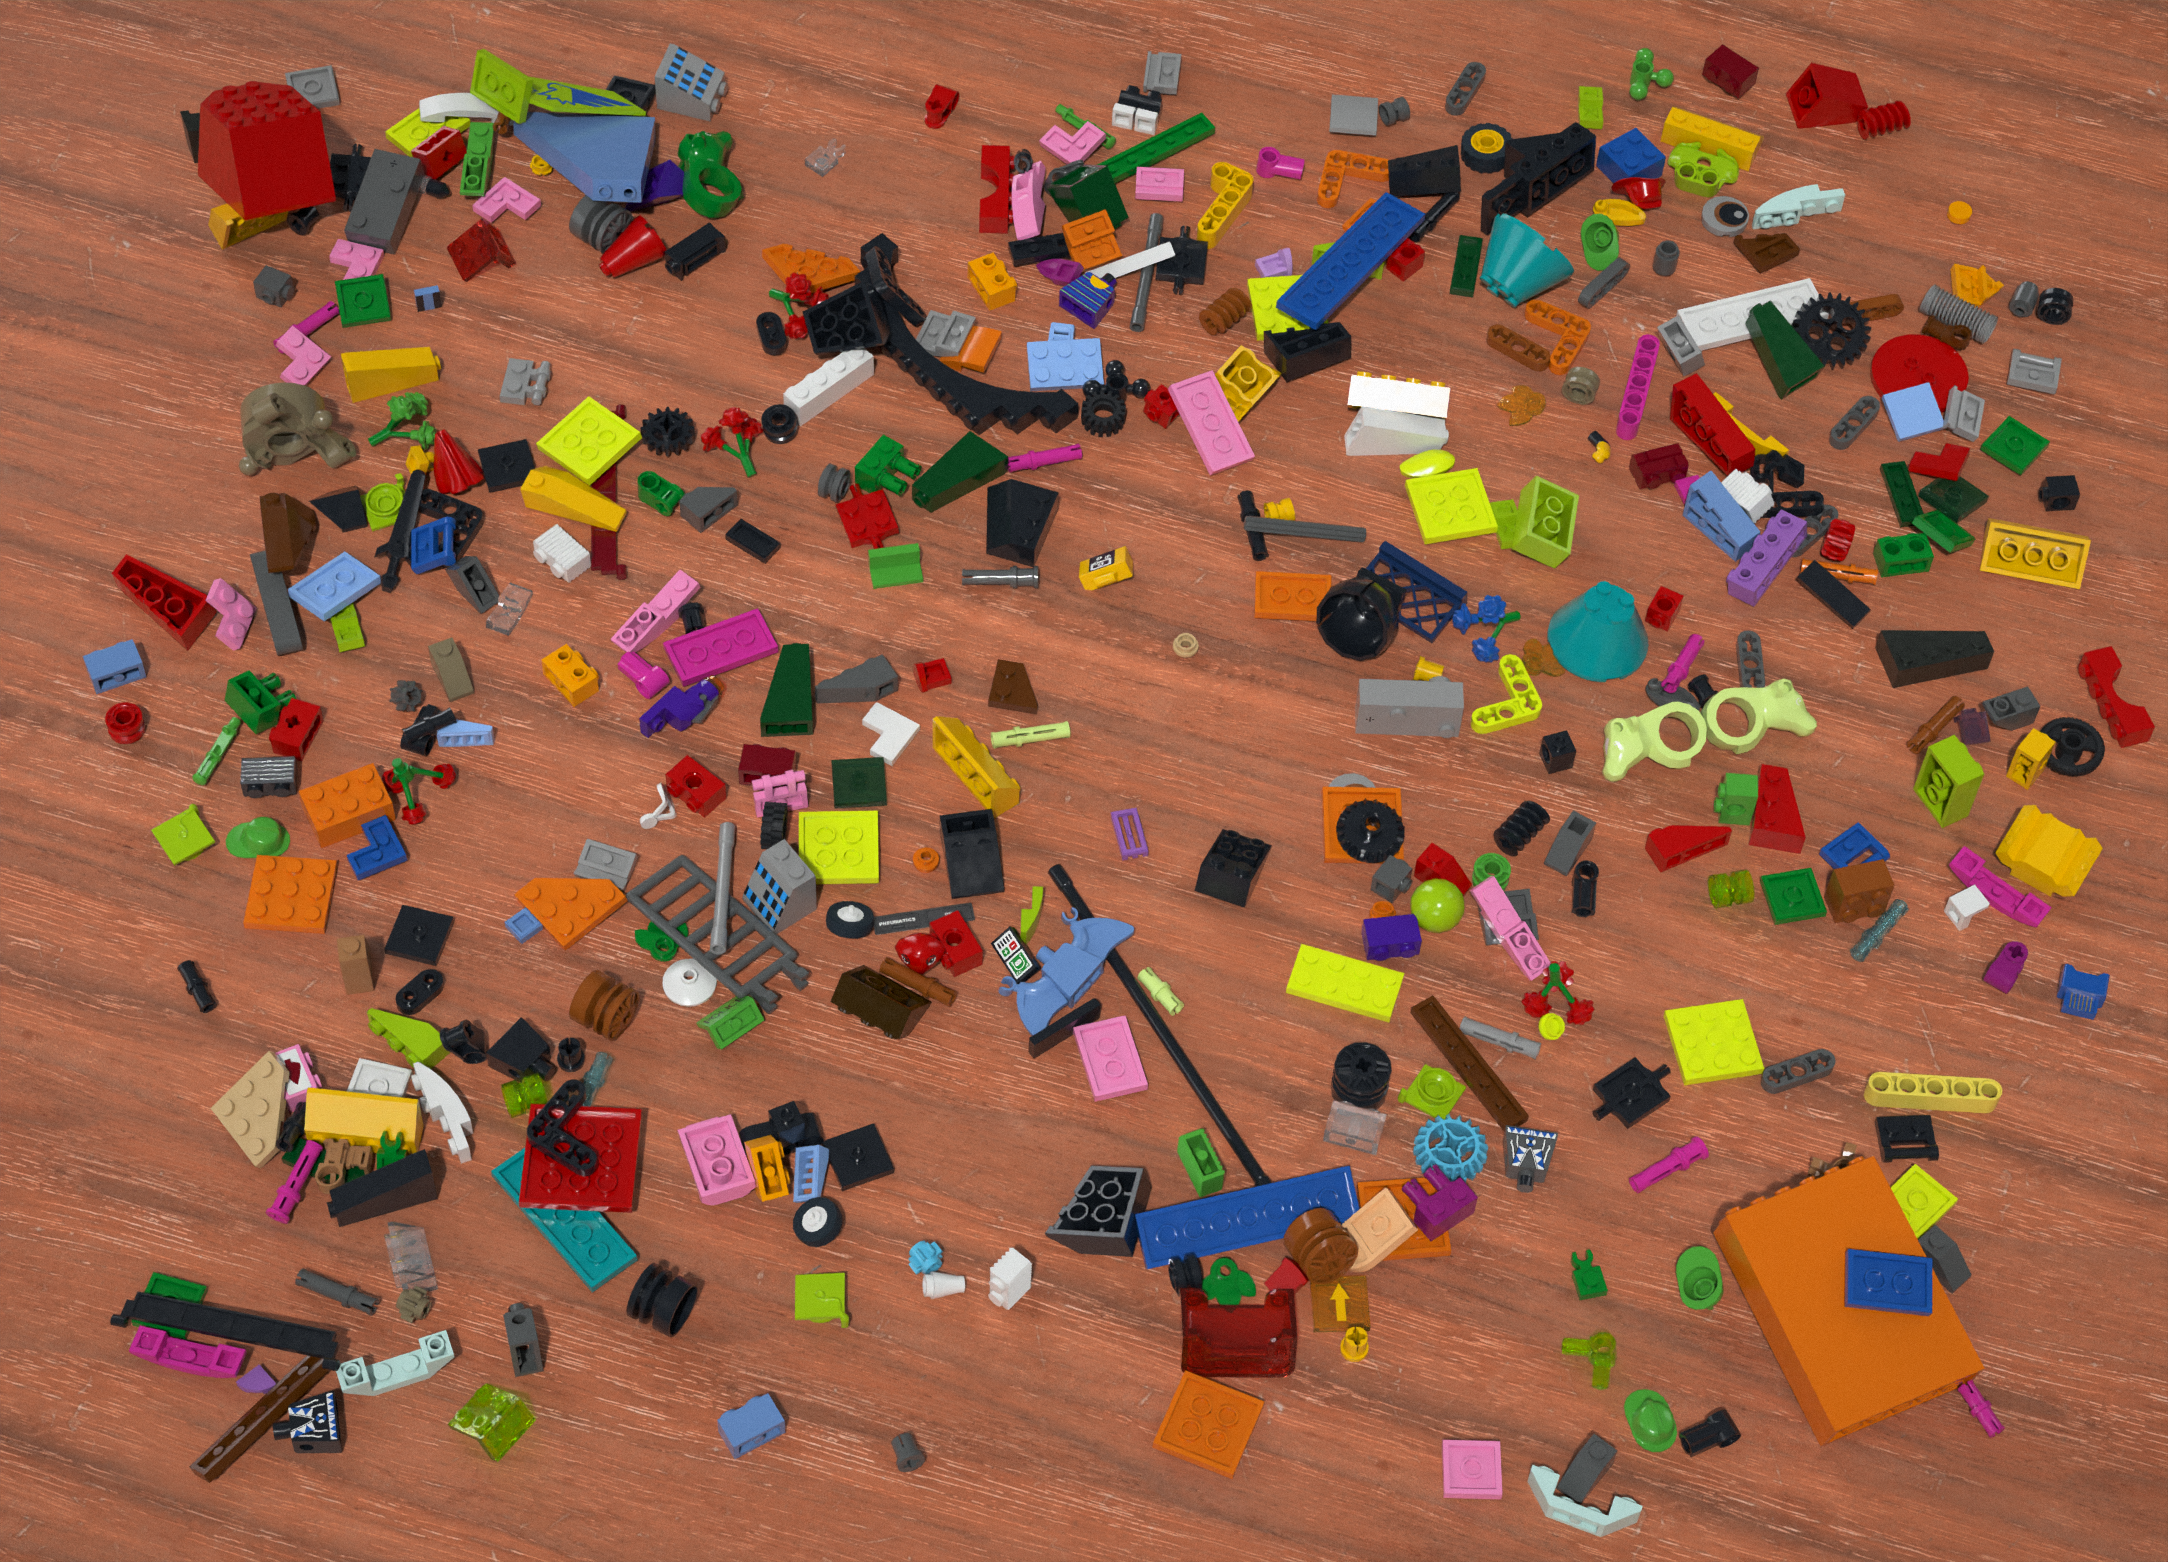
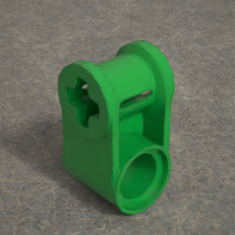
M652 471L643 472L638 477L639 500L656 509L660 514L670 516L673 513V508L685 495L683 490Z

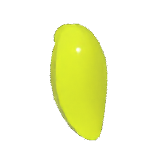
M1432 449L1424 451L1401 463L1400 473L1412 479L1443 474L1453 468L1455 457L1444 450Z

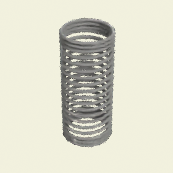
M1936 284L1928 290L1920 306V312L1930 316L1934 315L1937 320L1945 322L1946 325L1951 324L1954 326L1957 322V325L1961 324L1969 327L1972 330L1971 338H1975L1977 342L1982 344L1989 339L1998 321V316L1990 315V312L1986 313V310L1982 312V308L1978 310V306L1971 305V302L1967 304V300L1963 302V298L1960 299L1959 296L1956 297L1952 293L1948 294V291L1944 292V289L1936 286Z

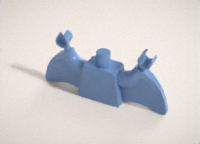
M1071 907L1070 910L1074 918L1068 919L1065 913L1062 912L1061 920L1064 924L1071 925L1070 930L1074 937L1071 944L1063 943L1056 952L1047 946H1043L1038 951L1036 959L1044 964L1041 969L1042 978L1033 983L1020 982V984H1016L1011 976H1006L1002 979L1001 983L1009 985L1010 988L1000 987L998 992L1002 996H1009L1013 991L1017 992V1008L1020 1019L1029 1034L1033 1036L1046 1028L1052 1017L1062 1008L1068 1006L1072 1009L1104 973L1103 964L1109 953L1117 945L1134 934L1133 926L1109 918H1087L1077 921L1078 911L1076 908Z

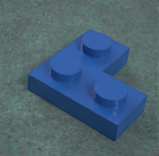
M386 815L362 824V831L370 846L347 854V860L357 880L407 861L406 853Z

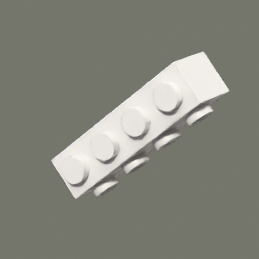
M865 348L842 351L841 354L832 360L826 361L821 368L813 373H809L801 382L789 387L783 393L784 405L789 406L794 411L797 424L802 426L873 376L874 356Z

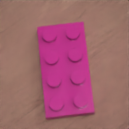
M758 608L663 642V648L683 687L778 653V645Z

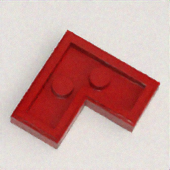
M1946 443L1940 456L1915 451L1909 464V471L1957 481L1970 455V448Z

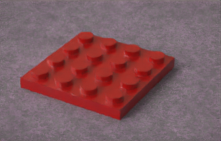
M546 1104L530 1105L528 1125ZM581 1106L561 1131L595 1152L597 1156V1169L589 1176H580L531 1146L526 1138L519 1207L632 1213L642 1109ZM553 1109L549 1113V1116L553 1119H559L564 1115L562 1109ZM544 1129L540 1133L534 1132L536 1138L539 1135L545 1136ZM559 1143L555 1146L554 1150L558 1153H565L569 1150L570 1146L567 1143ZM587 1158L585 1161L579 1159L581 1166L584 1163L590 1164L589 1158Z

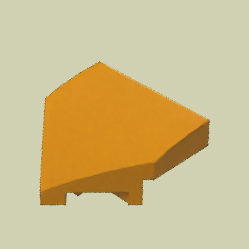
M1954 263L1950 269L1953 295L1959 296L1960 299L1963 298V302L1967 300V304L1971 302V305L1974 304L1975 307L1978 306L1979 308L2004 287L2000 281L1995 282L1986 273L1984 265L1977 269Z

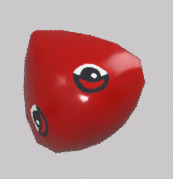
M925 933L910 934L899 939L894 946L901 961L908 968L921 975L931 970L945 952V947L940 940Z

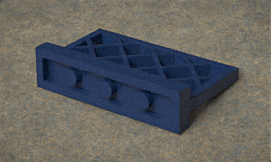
M1387 541L1382 543L1379 547V553L1366 567L1367 570L1375 573L1376 566L1382 562L1389 567L1390 573L1379 574V576L1391 579L1393 583H1395V578L1406 577L1410 580L1411 586L1403 588L1407 589L1406 592H1412L1413 602L1402 603L1400 609L1415 607L1416 617L1406 619L1401 615L1400 610L1399 623L1430 643L1435 641L1451 621L1454 610H1459L1462 603L1467 605V591ZM1427 590L1431 594V599L1417 601L1415 591ZM1446 602L1452 606L1449 612L1437 613L1436 604ZM1433 605V615L1420 616L1419 606ZM1435 620L1437 627L1430 634L1422 629L1421 622Z

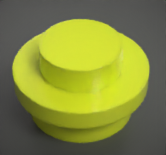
M1554 1013L1543 1015L1539 1021V1031L1547 1040L1558 1039L1565 1030L1563 1019Z

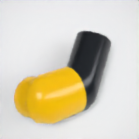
M1593 431L1588 436V440L1597 449L1592 454V457L1601 464L1610 457L1611 447L1597 431Z

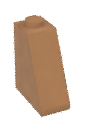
M365 935L338 938L339 963L347 995L374 991L369 944Z

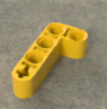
M1226 162L1215 163L1212 167L1210 186L1219 195L1197 225L1196 240L1207 241V249H1212L1219 243L1252 198L1253 176Z

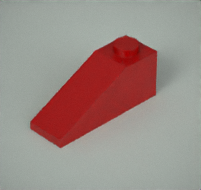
M1670 825L1663 829L1656 828L1648 834L1645 850L1661 873L1728 845L1732 829L1730 826Z

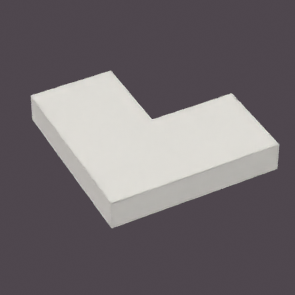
M878 702L873 705L862 719L863 726L881 735L870 749V755L890 766H893L920 730L919 724Z

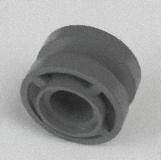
M829 463L820 476L818 496L827 498L830 495L831 501L839 503L848 490L850 470L841 468L838 471L837 465Z

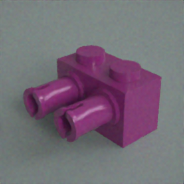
M1437 1164L1427 1169L1424 1173V1177L1438 1191L1437 1193L1429 1196L1415 1178L1410 1182L1408 1181L1402 1188V1191L1416 1206L1414 1223L1430 1242L1472 1215L1478 1199L1461 1177L1451 1182Z

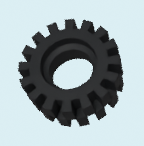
M1101 390L1100 395H1097L1095 391L1092 393V397L1088 395L1086 401L1083 400L1081 423L1086 431L1090 430L1091 435L1094 436L1097 432L1098 437H1103V434L1111 437V432L1116 435L1118 430L1123 429L1126 405H1124L1123 399L1120 400L1118 394L1113 397V392L1109 391L1108 395H1106L1104 390ZM1105 410L1111 412L1113 415L1110 417L1103 418L1095 415L1094 413L1097 411Z
M765 802L760 836L761 849H769L783 839H786L787 803Z

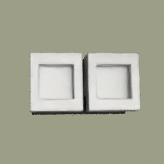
M1129 85L1126 91L1121 90L1118 103H1115L1113 107L1112 126L1132 130L1135 123L1134 131L1155 135L1161 116V93L1152 90L1149 91L1148 96L1140 94V89Z

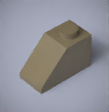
M451 637L428 646L431 665L449 702L474 694L464 661L453 638Z

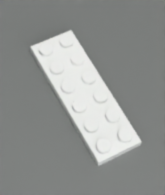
M1808 278L1677 310L1676 316L1679 315L1697 346L1702 351L1752 339L1745 322L1750 316L1749 311L1758 303L1763 305L1771 300L1792 326L1793 320L1797 319L1795 317L1796 312L1802 311V304L1805 303L1809 306L1808 301L1811 297L1817 302L1819 294L1811 279ZM1822 312L1820 315L1824 319H1828L1829 313Z

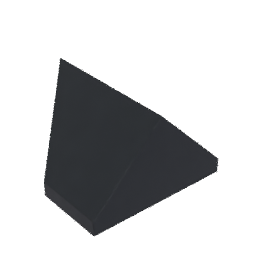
M356 485L330 491L309 501L341 528L343 533L367 527L359 490Z

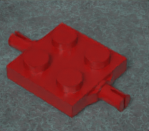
M852 484L849 489L853 498L835 504L851 548L871 544L874 549H878V547L884 548L882 541L888 536L899 533L898 525L885 493L881 489L863 495L860 485L855 484L854 488Z

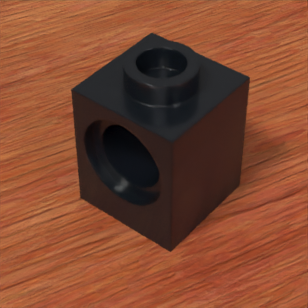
M2075 475L2046 477L2043 486L2039 488V500L2043 502L2045 511L2075 510L2080 497Z
M1567 730L1543 736L1539 755L1548 774L1573 768L1576 749Z
M794 1101L768 1110L769 1127L776 1141L781 1142L782 1147L806 1139L805 1122Z

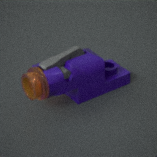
M710 675L709 677H704L699 683L685 692L674 686L639 718L641 733L649 738L655 732H659L664 727L665 722L680 732L688 728L692 723H702L722 696V692L725 690L723 683L716 676Z

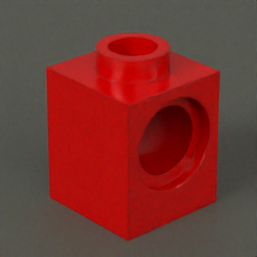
M1407 238L1387 258L1386 269L1404 282L1423 267L1425 251L1420 245Z
M1660 586L1648 607L1645 622L1655 628L1668 632L1681 609L1684 595Z

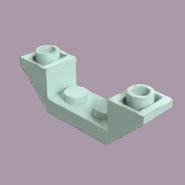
M444 1330L419 1338L420 1349L365 1366L363 1357L341 1363L336 1373L342 1393L376 1396L429 1379L455 1357L447 1331Z
M1532 1465L1527 1482L1546 1517L1599 1537L1637 1523L1643 1506L1637 1504L1633 1499L1615 1496L1609 1515L1602 1514L1599 1509L1578 1505L1568 1497L1554 1496L1560 1475L1554 1473L1548 1467Z

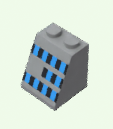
M670 43L655 75L657 109L711 121L714 113L719 111L721 97L727 93L728 83L725 82V72L681 47Z
M783 839L762 852L744 891L742 900L761 922L775 934H778L817 910L816 878L814 873L786 840Z

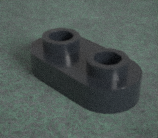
M773 312L761 313L756 319V328L762 348L769 355H779L786 350L787 346L780 317Z
M433 969L420 972L397 992L395 1000L398 1010L405 1015H414L421 1011L443 991L442 975ZM429 979H432V980H433V981L430 982V983H426V982H425L426 980H429ZM407 996H413L410 1000L405 999Z

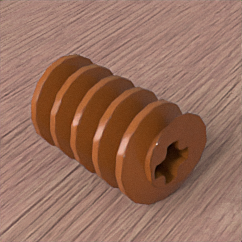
M1230 288L1199 313L1200 323L1210 335H1216L1217 332L1224 333L1226 328H1230L1233 323L1239 320V317H1244L1246 312L1252 310V303L1243 291L1238 288Z

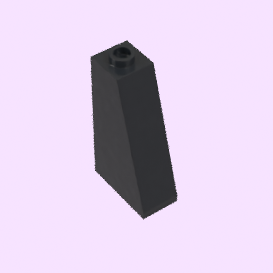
M426 1150L413 1153L330 1190L332 1201L326 1203L331 1219L336 1217L339 1227L438 1199Z

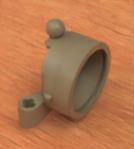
M296 383L265 385L248 394L241 404L242 442L247 456L240 460L239 469L244 475H254L259 467L267 469L271 464L290 465L315 450L331 468L339 467L356 455L353 443L348 438L329 428L333 422L332 414L326 410L323 398L315 390Z

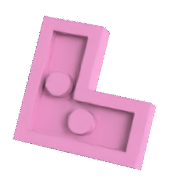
M1087 121L1073 137L1054 125L1039 142L1041 147L1068 165L1076 160L1085 161L1106 139V134Z
M504 177L473 204V211L491 223L506 209L526 220L541 207V200Z
M338 239L329 258L330 263L349 267L343 280L376 274L384 258V250Z
M293 325L276 343L280 350L294 360L281 373L280 378L286 383L306 386L331 358L330 355Z
M216 579L213 581L206 601L224 615L215 636L234 651L240 649L256 607L223 579Z

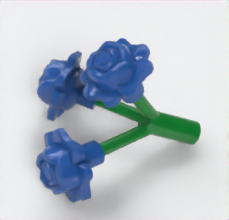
M1486 595L1484 601L1482 600L1478 603L1479 611L1477 614H1471L1465 603H1462L1459 610H1454L1453 626L1460 629L1462 635L1466 634V630L1471 624H1478L1479 622L1484 624L1490 622L1498 623L1491 637H1487L1486 640L1479 638L1472 641V652H1474L1479 661L1493 662V660L1499 659L1498 652L1500 650L1494 646L1496 644L1495 639L1505 624L1519 621L1521 618L1518 611L1505 613L1506 602L1501 601L1502 599L1499 595L1493 597Z

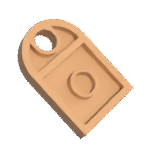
M1387 1187L1341 1225L1358 1247V1256L1349 1271L1365 1272L1372 1269L1418 1231L1394 1194Z

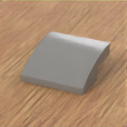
M1332 94L1329 132L1376 136L1378 98Z
M930 310L916 340L932 356H958L976 321V317L953 311L951 316Z

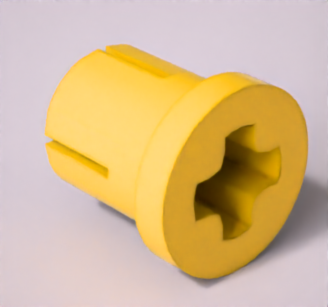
M1420 656L1412 680L1429 681L1433 677L1441 676L1444 666L1427 661L1425 657Z
M1349 1328L1341 1341L1340 1352L1350 1362L1362 1361L1368 1354V1335L1363 1328Z

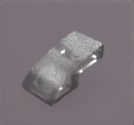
M509 583L498 597V606L486 619V628L509 636L524 614L532 598L533 591Z

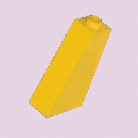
M430 347L341 353L346 386L352 403L439 380L437 370H441L440 361L437 355L433 356Z

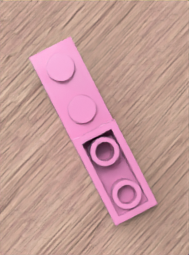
M1042 161L1033 163L1027 172L1024 170V173L1013 176L1012 211L1018 240L1034 238L1041 231L1045 203L1041 199V191L1046 168Z
M679 570L649 604L644 602L610 640L625 652L641 650L658 638L679 618L678 609L685 605L701 588L699 583L682 570Z
M1494 876L1488 877L1469 891L1482 910L1480 913L1496 938L1529 981H1532L1541 975L1543 969L1548 968L1551 963L1526 922L1522 921L1496 878Z

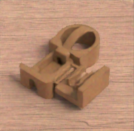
M325 1139L323 1141L326 1149L324 1163H319L315 1174V1180L321 1192L330 1194V1190L345 1184V1167L350 1169L351 1166L352 1168L358 1166L359 1169L364 1170L365 1175L370 1173L373 1158L371 1146H349L346 1139H339V1142H334L333 1139ZM330 1174V1184L321 1183L322 1178Z

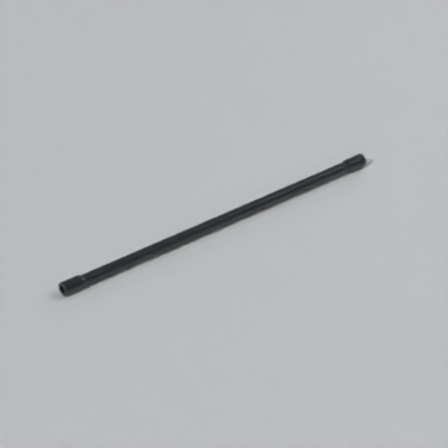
M1056 864L1048 871L1049 876L1059 891L1064 894L1070 905L1076 908L1080 920L1095 918L1074 887L1073 881L1063 866ZM1114 948L1107 956V961L1254 1181L1255 1187L1273 1183L1264 1173Z

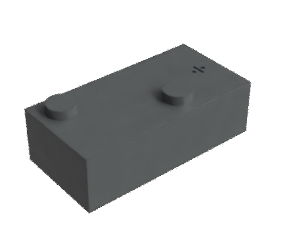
M374 149L344 229L348 241L383 249L384 253L395 255L425 175L419 158Z

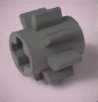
M398 680V686L390 688L391 699L389 702L397 705V711H415L414 706L422 703V690L415 687V681L406 682L405 680Z

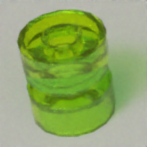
M1747 869L1732 871L1729 876L1726 873L1710 875L1708 878L1709 897L1715 909L1730 907L1733 902L1736 905H1743L1754 901V884L1751 874Z
M538 1073L523 1077L521 1083L513 1080L500 1085L511 1119L526 1114L531 1104H547L548 1102Z

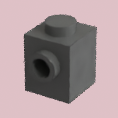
M265 265L253 281L256 298L263 300L267 304H273L282 308L285 302L290 300L294 294L291 275Z
M1390 855L1373 875L1370 890L1393 903L1401 892L1405 894L1412 885V868L1404 860Z

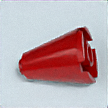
M641 215L634 218L599 258L601 263L598 266L606 277L611 275V277L615 278L665 257L666 248L654 229L645 227V224L648 222Z

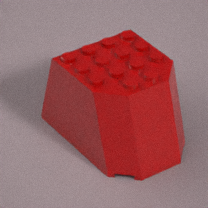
M249 81L245 85L224 86L221 90L213 91L200 104L198 176L244 220L336 201L321 112L292 86Z

